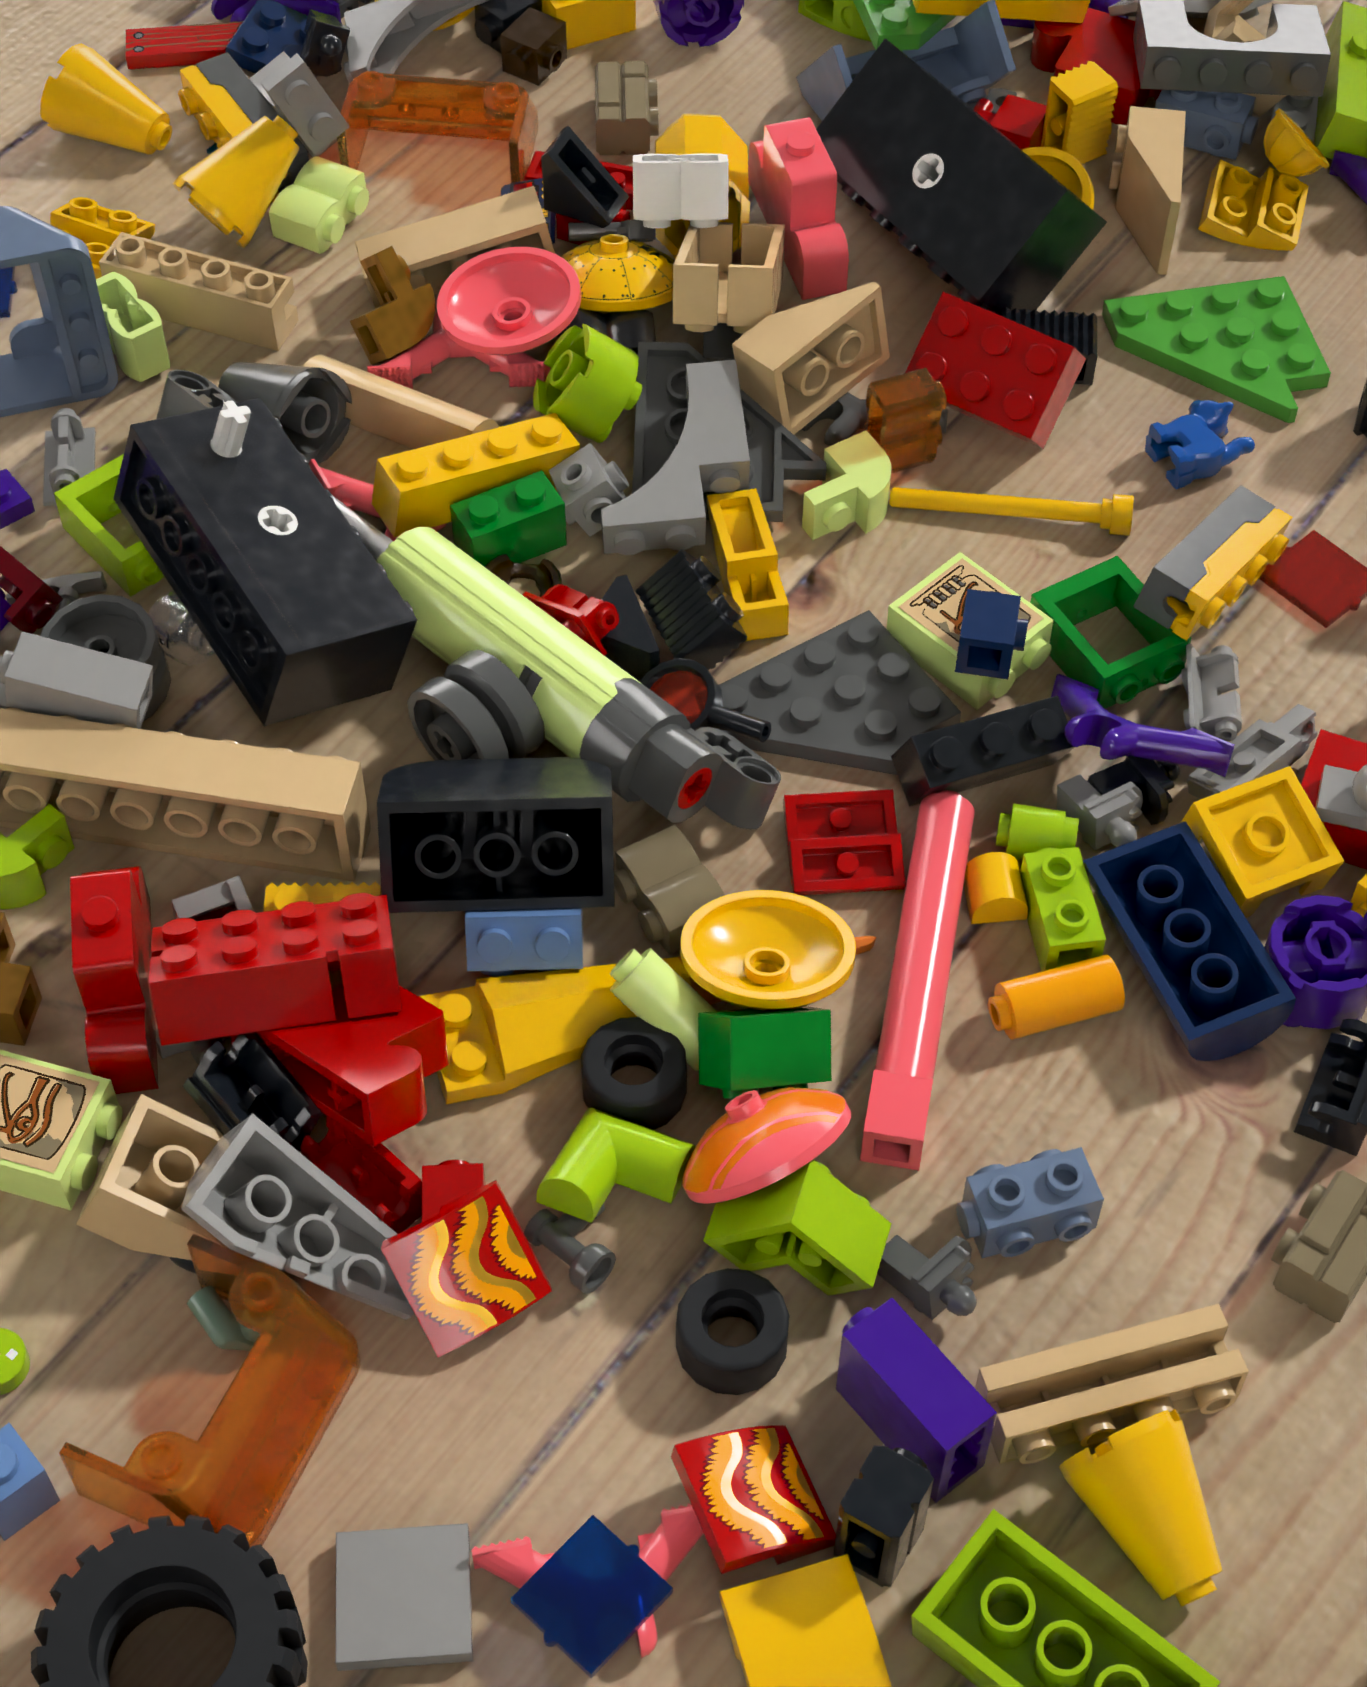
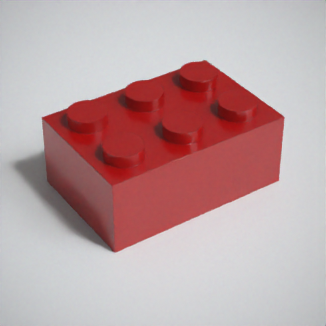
M943 291L901 383L912 391H918V393L923 394V396L928 397L930 400L1044 449L1086 358L1074 346Z

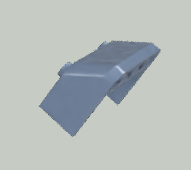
M995 0L985 2L954 27L940 30L920 49L901 50L965 103L977 102L981 98H986V89L1016 70ZM841 44L832 46L796 77L802 96L821 121H823L876 50L845 58Z
M0 206V269L30 264L43 317L26 320L16 325L9 336L12 353L0 356V417L107 395L116 387L118 373L87 245L81 239L11 206Z

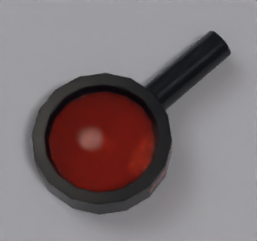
M676 658L662 662L648 671L640 681V683L684 714L690 722V727L695 731L701 727H716L762 743L767 741L770 736V722L724 708L722 690L705 666L694 660Z

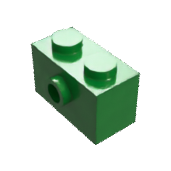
M542 470L450 505L454 545L482 566L487 565L491 560L503 554H507L510 560L515 563H522L567 545L565 503Z
M804 1006L780 1011L739 1009L698 1013L699 1084L722 1089L723 1098L734 1099L748 1091L755 1090L758 1092V1088L773 1087V1090L781 1088H808V1083L832 1081L831 1010Z

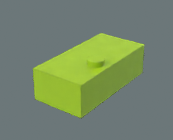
M1343 1L1325 35L1331 57L1323 96L1318 97L1315 145L1326 158L1333 159L1335 150L1367 158V8Z
M995 1509L987 1516L911 1615L912 1636L977 1687H1219L1221 1682Z

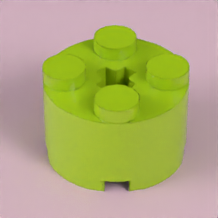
M582 324L583 329L574 325L558 338L549 351L543 364L551 369L545 382L537 378L533 392V405L535 410L543 415L556 413L568 429L587 439L602 443L610 434L613 423L623 409H632L641 395L642 384L636 381L639 357L633 350L586 324Z

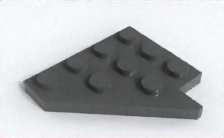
M638 342L637 382L642 384V392L636 403L632 494L645 485L663 467L678 444L688 412L686 364L709 362L688 343ZM740 389L750 457L749 489H757L767 522H783L784 480H826V462ZM703 493L706 520H710L707 507V495L718 493Z
M870 610L719 684L722 690L724 708L771 723L770 736L763 743L725 731L751 750L893 775L898 774L891 756L910 737L958 724L961 718V711ZM707 691L695 696V711L698 715L705 708L708 697Z

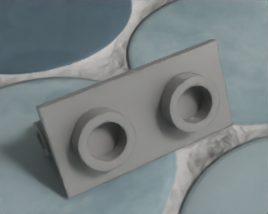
M69 408L58 410L51 419L52 431H45L44 506L57 505L54 492L95 470V427L83 428L79 416L76 415L74 410Z
M1191 643L1187 644V667L1182 669V681L1189 699V708L1183 712L1186 730L1193 727L1227 742L1232 741L1242 729L1240 695L1234 690L1240 688L1238 657L1232 652L1230 647L1224 645L1216 646L1211 650V653L1200 656Z

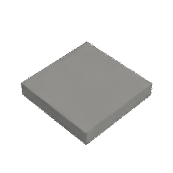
M468 1523L336 1533L335 1663L338 1671L473 1661L470 1534Z

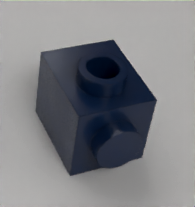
M967 589L955 672L1008 680L1013 650L1024 651L1028 619L1018 618L1021 596Z

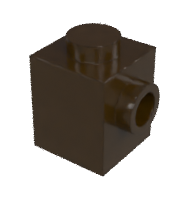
M529 7L500 35L502 71L539 86L552 72L557 71L562 62L567 58L566 22Z

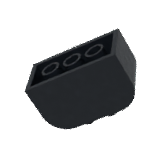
M564 757L438 760L400 766L390 770L383 776L377 799L381 893L382 895H387L389 913L615 907L611 770L607 766L591 760Z

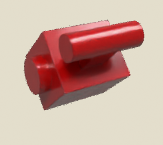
M1008 94L995 114L992 113L994 107L990 100L981 98L977 101L973 110L1022 150L1031 147H1041L1047 105Z

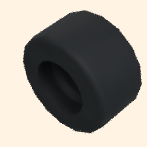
M640 1017L619 1018L601 1026L587 1040L581 1055L583 1100L588 1108H595L652 1130L666 1125L681 1110L687 1094V1062L685 1048L675 1035L649 1024ZM634 1065L649 1068L657 1074L652 1080L640 1085H627L611 1077L617 1070Z
M726 1268L702 1276L688 1287L678 1304L676 1349L682 1368L697 1384L715 1393L740 1395L763 1387L776 1377L786 1359L790 1315L783 1295L768 1279L749 1270ZM738 1317L752 1323L757 1330V1336L748 1344L737 1347L724 1346L710 1338L708 1327L718 1319Z

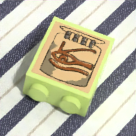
M959 552L889 605L886 629L921 668L978 710L993 697L1000 698L1005 695L1015 680L1029 668L1035 670L1045 662L1052 648L1050 637L1053 619L1021 597L1018 618L1028 619L1024 651L1013 650L1008 680L955 672L967 589L994 591L1020 596L963 553Z
M0 1050L1 1191L72 1210L81 1190H88L94 1181L98 1167L97 1157L106 1139L112 1140L121 1124L122 1107L118 1103L111 1079Z

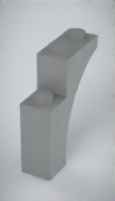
M379 0L344 12L345 26L350 28L345 47L349 61L344 63V71L349 85L352 89L358 87L367 104L383 99L394 72L407 54L423 38L459 13L489 0Z
M283 51L249 78L276 113L298 133L297 139L312 158L320 156L349 132V124L298 54L290 58Z
M736 360L686 364L688 412L678 444L663 467L645 485L621 501L601 509L604 554L634 555L643 550L665 548L686 550L693 546L706 545V514L703 493L715 492L719 494L749 489L750 457Z
M21 632L14 652L6 650L3 657L0 656V708L13 707L25 712L57 717L67 715L78 720L104 724L120 723L132 728L141 729L152 698L153 665L26 632Z

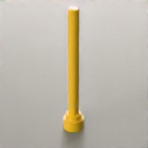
M893 487L890 490L889 505L896 508L1100 523V529H1109V534L1130 536L1134 495L1113 494L1112 499L1102 498V503L899 487Z

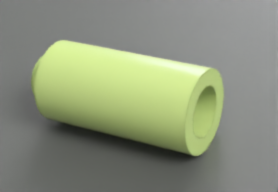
M651 948L644 951L641 955L635 949H632L610 972V975L616 980L610 991L637 1017L663 1031L675 1035L685 1048L687 1064L695 1071H698V1013L715 1012L717 1010Z

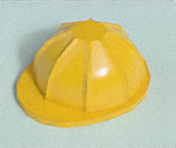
M1278 108L1275 111L1276 115L1267 126L1263 140L1265 154L1269 161L1280 173L1296 177L1313 174L1322 167L1327 169L1330 164L1313 141L1285 111Z

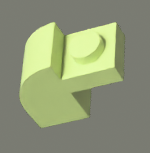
M865 430L824 449L826 480H822V485L804 492L802 528L812 540L830 532L839 531L854 521L866 534L875 529L886 516L891 480V462L884 449Z

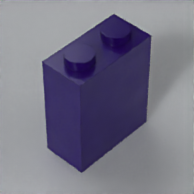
M890 1298L875 1310L871 1307L863 1308L845 1324L842 1330L836 1390L886 1447L892 1450L894 1448L909 1450L926 1463L930 1474L934 1478L930 1497L937 1503L984 1466L997 1412L893 1298Z

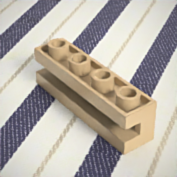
M124 232L119 234L99 261L102 276L116 272L126 277L134 285L138 299L151 304L157 310L162 320L279 351L299 321L297 306L287 304L294 293L292 277Z
M1211 1305L979 1368L975 1389L997 1412L990 1440L999 1464L1017 1459L1022 1464L1039 1462L1051 1456L1056 1451V1448L1080 1442L1082 1447L1097 1446L1106 1442L1108 1436L1166 1410L1170 1412L1176 1409L1178 1414H1183L1200 1409L1203 1414H1211L1231 1406L1239 1397L1249 1370L1240 1350L1228 1351L1223 1339L1228 1329V1323L1220 1305Z

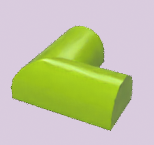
M587 1108L540 1183L536 1194V1202L590 1223L595 1219L615 1183L672 1204L682 1186L685 1166L695 1149V1145L595 1108Z

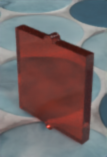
M1315 530L1292 547H1286L1275 564H1268L1259 577V580L1325 628H1328L1349 610L1357 611L1361 601L1367 597V567Z

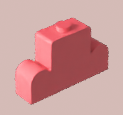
M810 117L765 125L764 140L751 142L749 145L748 182L767 224H785L784 262L801 299L807 300L846 291L849 252L844 230L840 223L835 222L837 171Z

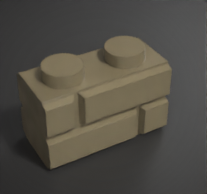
M625 61L623 65H620L618 62H598L595 66L596 152L599 155H620L622 151H625L626 155L647 154L650 151V136H659L658 108H649L658 107L657 79L648 80V65H646L645 61Z
M1344 1170L1336 1172L1327 1188L1318 1183L1313 1186L1299 1212L1300 1216L1308 1220L1300 1233L1290 1228L1287 1229L1271 1258L1272 1261L1280 1265L1273 1282L1275 1289L1300 1304H1308L1310 1310L1333 1323L1341 1322L1367 1277V1183Z

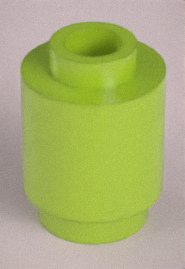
M1013 803L1011 814L1000 813L995 845L1006 847L1005 853L1011 854L1017 860H1023L1024 853L1036 852L1043 848L1064 849L1076 847L1079 818L1066 817V811Z

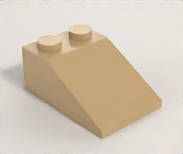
M1130 106L1127 125L1118 124L1115 153H1122L1121 162L1112 161L1109 189L1117 190L1115 209L1155 272L1160 275H1167L1181 204L1186 111Z
M871 282L768 315L753 328L744 332L739 339L732 343L740 389L795 435L890 358L881 286Z
M140 1094L116 1133L76 1225L133 1251L266 1273L270 1267L268 1264L230 1250L181 1210L189 1181L223 1136L221 1132Z

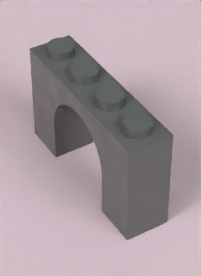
M1138 0L1133 44L1141 89L1323 96L1331 53L1317 5L1272 3L1265 39L1253 42H1230L1211 38L1196 31L1187 20L1184 0Z

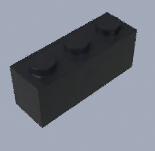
M1057 695L912 736L891 758L910 807L920 804L924 797L943 790L958 793L1051 766L1075 747L1068 743L1065 737V726L1068 721Z

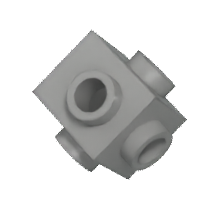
M591 443L549 470L557 492L565 503L566 522L569 525L577 522L589 537L602 529L601 509L626 498L623 491L629 487L626 477L614 461L607 463Z

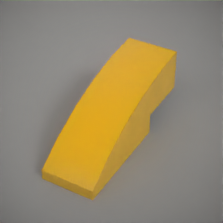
M757 489L707 495L709 519L724 592L730 595L743 611L744 616L738 621L747 635L746 641L788 635L789 603L778 573V553Z

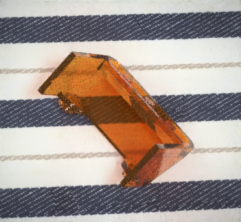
M367 71L355 77L349 84L341 114L350 127L337 137L340 164L358 170L369 130L509 141L511 183L523 181L531 162L539 128L538 110L527 91L512 82L499 83Z
M193 1234L187 1246L201 1289L213 1286L220 1298L229 1301L235 1319L243 1326L260 1333L200 1438L196 1441L172 1431L151 1434L136 1446L124 1467L68 1442H65L59 1455L78 1495L148 1526L149 1518L170 1515L174 1526H184L185 1520L189 1515L206 1517L210 1519L216 1534L219 1533L222 1526L229 1524L246 1534L250 1548L253 1545L263 1546L359 1372L361 1359L358 1344L354 1335L284 1272Z

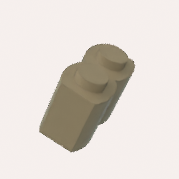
M675 825L615 852L617 871H614V887L624 903L633 901L640 911L638 913L639 922L648 940L651 943L659 941L669 954L680 950L682 930L689 917L708 902L725 896L716 879L701 864L690 842Z

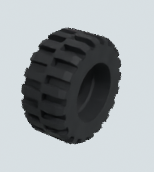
M170 1515L152 1517L148 1519L149 1529L133 1533L128 1524L110 1532L114 1542L101 1551H98L94 1545H90L76 1557L81 1569L73 1578L67 1574H61L50 1590L56 1607L54 1610L45 1608L40 1611L34 1630L42 1646H37L31 1651V1673L39 1687H110L109 1677L113 1660L127 1636L138 1625L153 1615L179 1607H198L213 1611L226 1618L234 1630L235 1646L230 1661L222 1675L211 1687H297L304 1684L307 1679L308 1661L303 1649V1645L306 1643L305 1634L292 1592L284 1574H278L274 1559L261 1545H253L250 1548L244 1532L227 1524L222 1526L219 1533L216 1534L210 1519L206 1517L189 1515L185 1520L184 1526H174Z

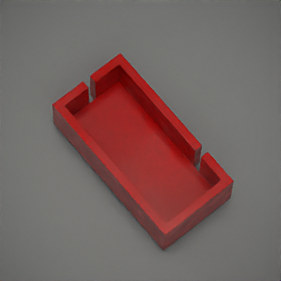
M355 893L337 902L315 905L312 902L299 901L290 903L280 910L255 913L252 910H236L227 913L222 918L195 921L191 918H178L165 923L163 926L152 928L149 986L161 1046L336 1021L329 971L341 969L348 1019L402 1011L387 895L373 896L368 893Z

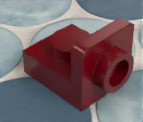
M0 546V573L2 574L0 577V587L16 599L5 612L4 618L21 632L33 634L37 629L44 627L54 616L56 607L63 598Z

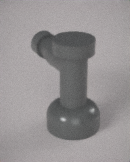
M604 1203L601 1209L599 1210L598 1214L596 1215L595 1219L605 1211ZM548 1209L540 1210L531 1218L525 1228L524 1235L527 1240L534 1246L543 1244L570 1266V1281L584 1294L595 1291L611 1273L616 1261L615 1254L602 1244L593 1243L585 1247L574 1238L589 1222L566 1213L558 1218Z

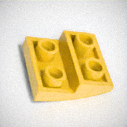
M1220 159L1211 171L1198 230L1222 240L1247 247L1293 251L1298 244L1309 185L1299 181L1293 175L1280 173L1270 166L1262 177L1258 178L1250 174L1246 169L1234 166Z
M73 198L69 203L50 212V225L81 239L87 245L96 279L102 277L99 261L121 232L150 240L155 233V224L138 219L136 214L130 211H114L99 206L95 200L90 198Z
M848 1554L718 1591L736 1659L741 1661L747 1687H892L872 1620Z

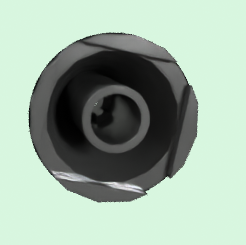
M236 362L230 365L220 378L218 387L237 402L261 398L271 414L280 421L284 432L298 452L305 456L308 463L311 459H315L317 463L326 461L341 446L349 430L351 419L345 417L346 402L352 404L351 393L345 380L330 370L317 367Z

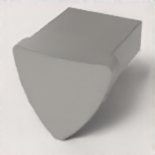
M240 876L172 900L175 919L191 918L195 921L222 918L227 913L236 910L254 911Z

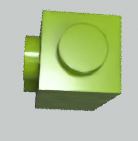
M1049 847L1032 853H1024L1020 874L1028 905L1027 921L1041 972L1103 955L1106 937L1079 847L1064 849Z

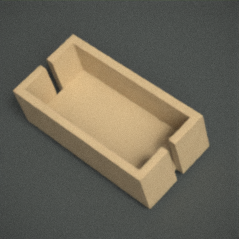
M718 222V226L712 228H696L689 225L673 264V324H685V330L708 332L714 330V326H717L718 323H727V326H734L733 330L735 332L743 334L768 315L775 314L783 283L785 224L742 223L741 265L732 264L733 223Z

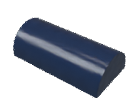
M1186 821L1083 860L1091 887L1191 1057L1199 1061H1215L1237 1055L1265 1040L1288 1019L1294 1009L1296 997Z

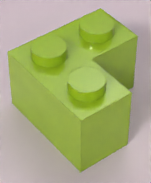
M812 1160L792 1174L767 1187L732 1200L716 1203L703 1241L741 1270L755 1271L788 1264L822 1292L830 1296L873 1288L892 1223L874 1210L866 1198L853 1193L831 1175L830 1170L824 1164Z

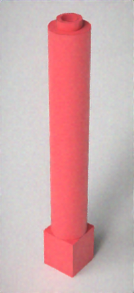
M943 790L929 794L922 799L919 807L876 1065L873 1071L860 1155V1161L917 1171L920 1168L975 814L971 802L954 791Z

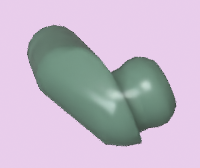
M213 1286L200 1289L187 1302L188 1307L213 1343L221 1349L258 1351L272 1342L275 1336L277 1319L270 1309L264 1306H257L255 1312L253 1310L230 1312Z

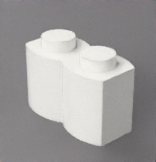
M713 153L633 155V220H642L643 226L647 228H667L671 226V220L679 219L690 220V226L696 228L718 226V220L728 219V155Z

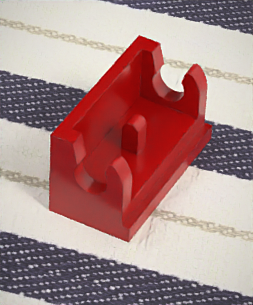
M328 1116L326 1119L328 1133L322 1141L317 1143L309 1135L304 1137L301 1144L302 1155L397 1234L405 1231L422 1216L421 1179L382 1143L372 1146Z

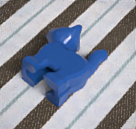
M1196 400L1189 406L1188 415L1178 417L1165 425L1159 422L1150 425L1148 435L1146 436L1145 451L1153 462L1168 456L1171 457V461L1176 468L1166 471V478L1175 489L1185 487L1195 479L1212 477L1223 466L1238 459L1240 455L1248 454L1254 450L1255 443L1251 437H1238L1227 445L1221 439V437L1228 434V416L1234 407L1232 402L1218 403L1213 400Z

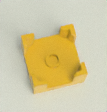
M1291 766L1195 801L1181 821L1187 822L1198 842L1202 838L1227 883L1226 887L1246 918L1253 915L1265 898L1301 885L1298 891L1301 896L1324 888L1344 862Z

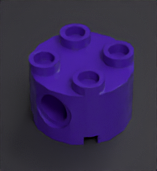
M653 0L666 35L679 45L688 47V42H698L699 47L711 46L725 39L737 28L742 18L740 14L742 5L744 7V0Z
M1314 895L1294 900L1285 907L1282 915L1278 918L1276 917L1264 948L1296 997L1294 1009L1283 1025L1287 1027L1303 1026L1331 1029L1340 1027L1343 1019H1362L1367 1008V912L1363 918L1359 913L1351 910L1353 903L1340 897Z

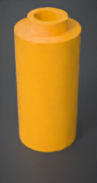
M1105 954L997 983L994 996L988 999V1009L995 1029L997 1031L1004 1030L1007 1036L1013 1040L1120 1011L1125 1005V992L1122 978L1115 962L1109 955Z

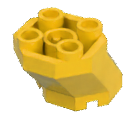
M683 114L655 140V154L713 153L728 155V219L718 220V222L733 223L734 252L741 248L742 223H749L750 220L747 145L721 115ZM671 220L670 227L655 228L656 238L669 250L675 259L689 228L690 220Z

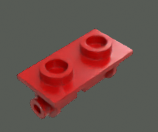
M563 584L554 585L541 597L527 591L522 594L604 656L607 654L600 640L610 630L616 628L619 623V614L612 603L595 597L588 598L586 594Z

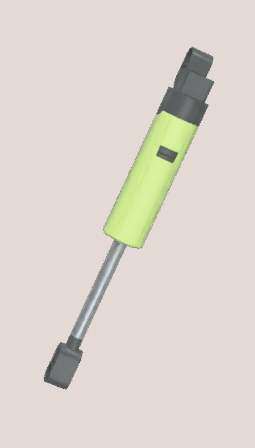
M172 370L167 375L156 419L223 406V403L226 401H234L235 403L237 401L197 373L186 370ZM333 496L335 504L349 524L356 528L361 541L376 562L383 566L388 579L403 600L407 601L412 607L417 618L412 636L449 665L471 650L479 649L496 657L524 684L536 703L544 723L545 739L570 758L591 760L607 766L611 770L612 791L627 802L645 801L672 823H680L691 818L705 805L723 820L736 827L752 830L762 826L781 781V775L773 765L725 731L711 727H701L696 731L693 730L684 714L430 527H416L402 533L395 541H392Z

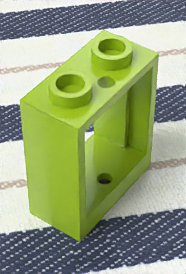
M122 454L54 492V497L63 528L131 597L146 587L156 584L164 578V575L141 540L125 549L101 525L103 522L121 513L113 499L124 456Z

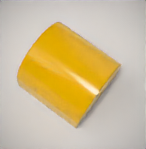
M990 852L970 860L966 865L963 887L971 924L1027 920L1028 905L1017 859L1008 853Z

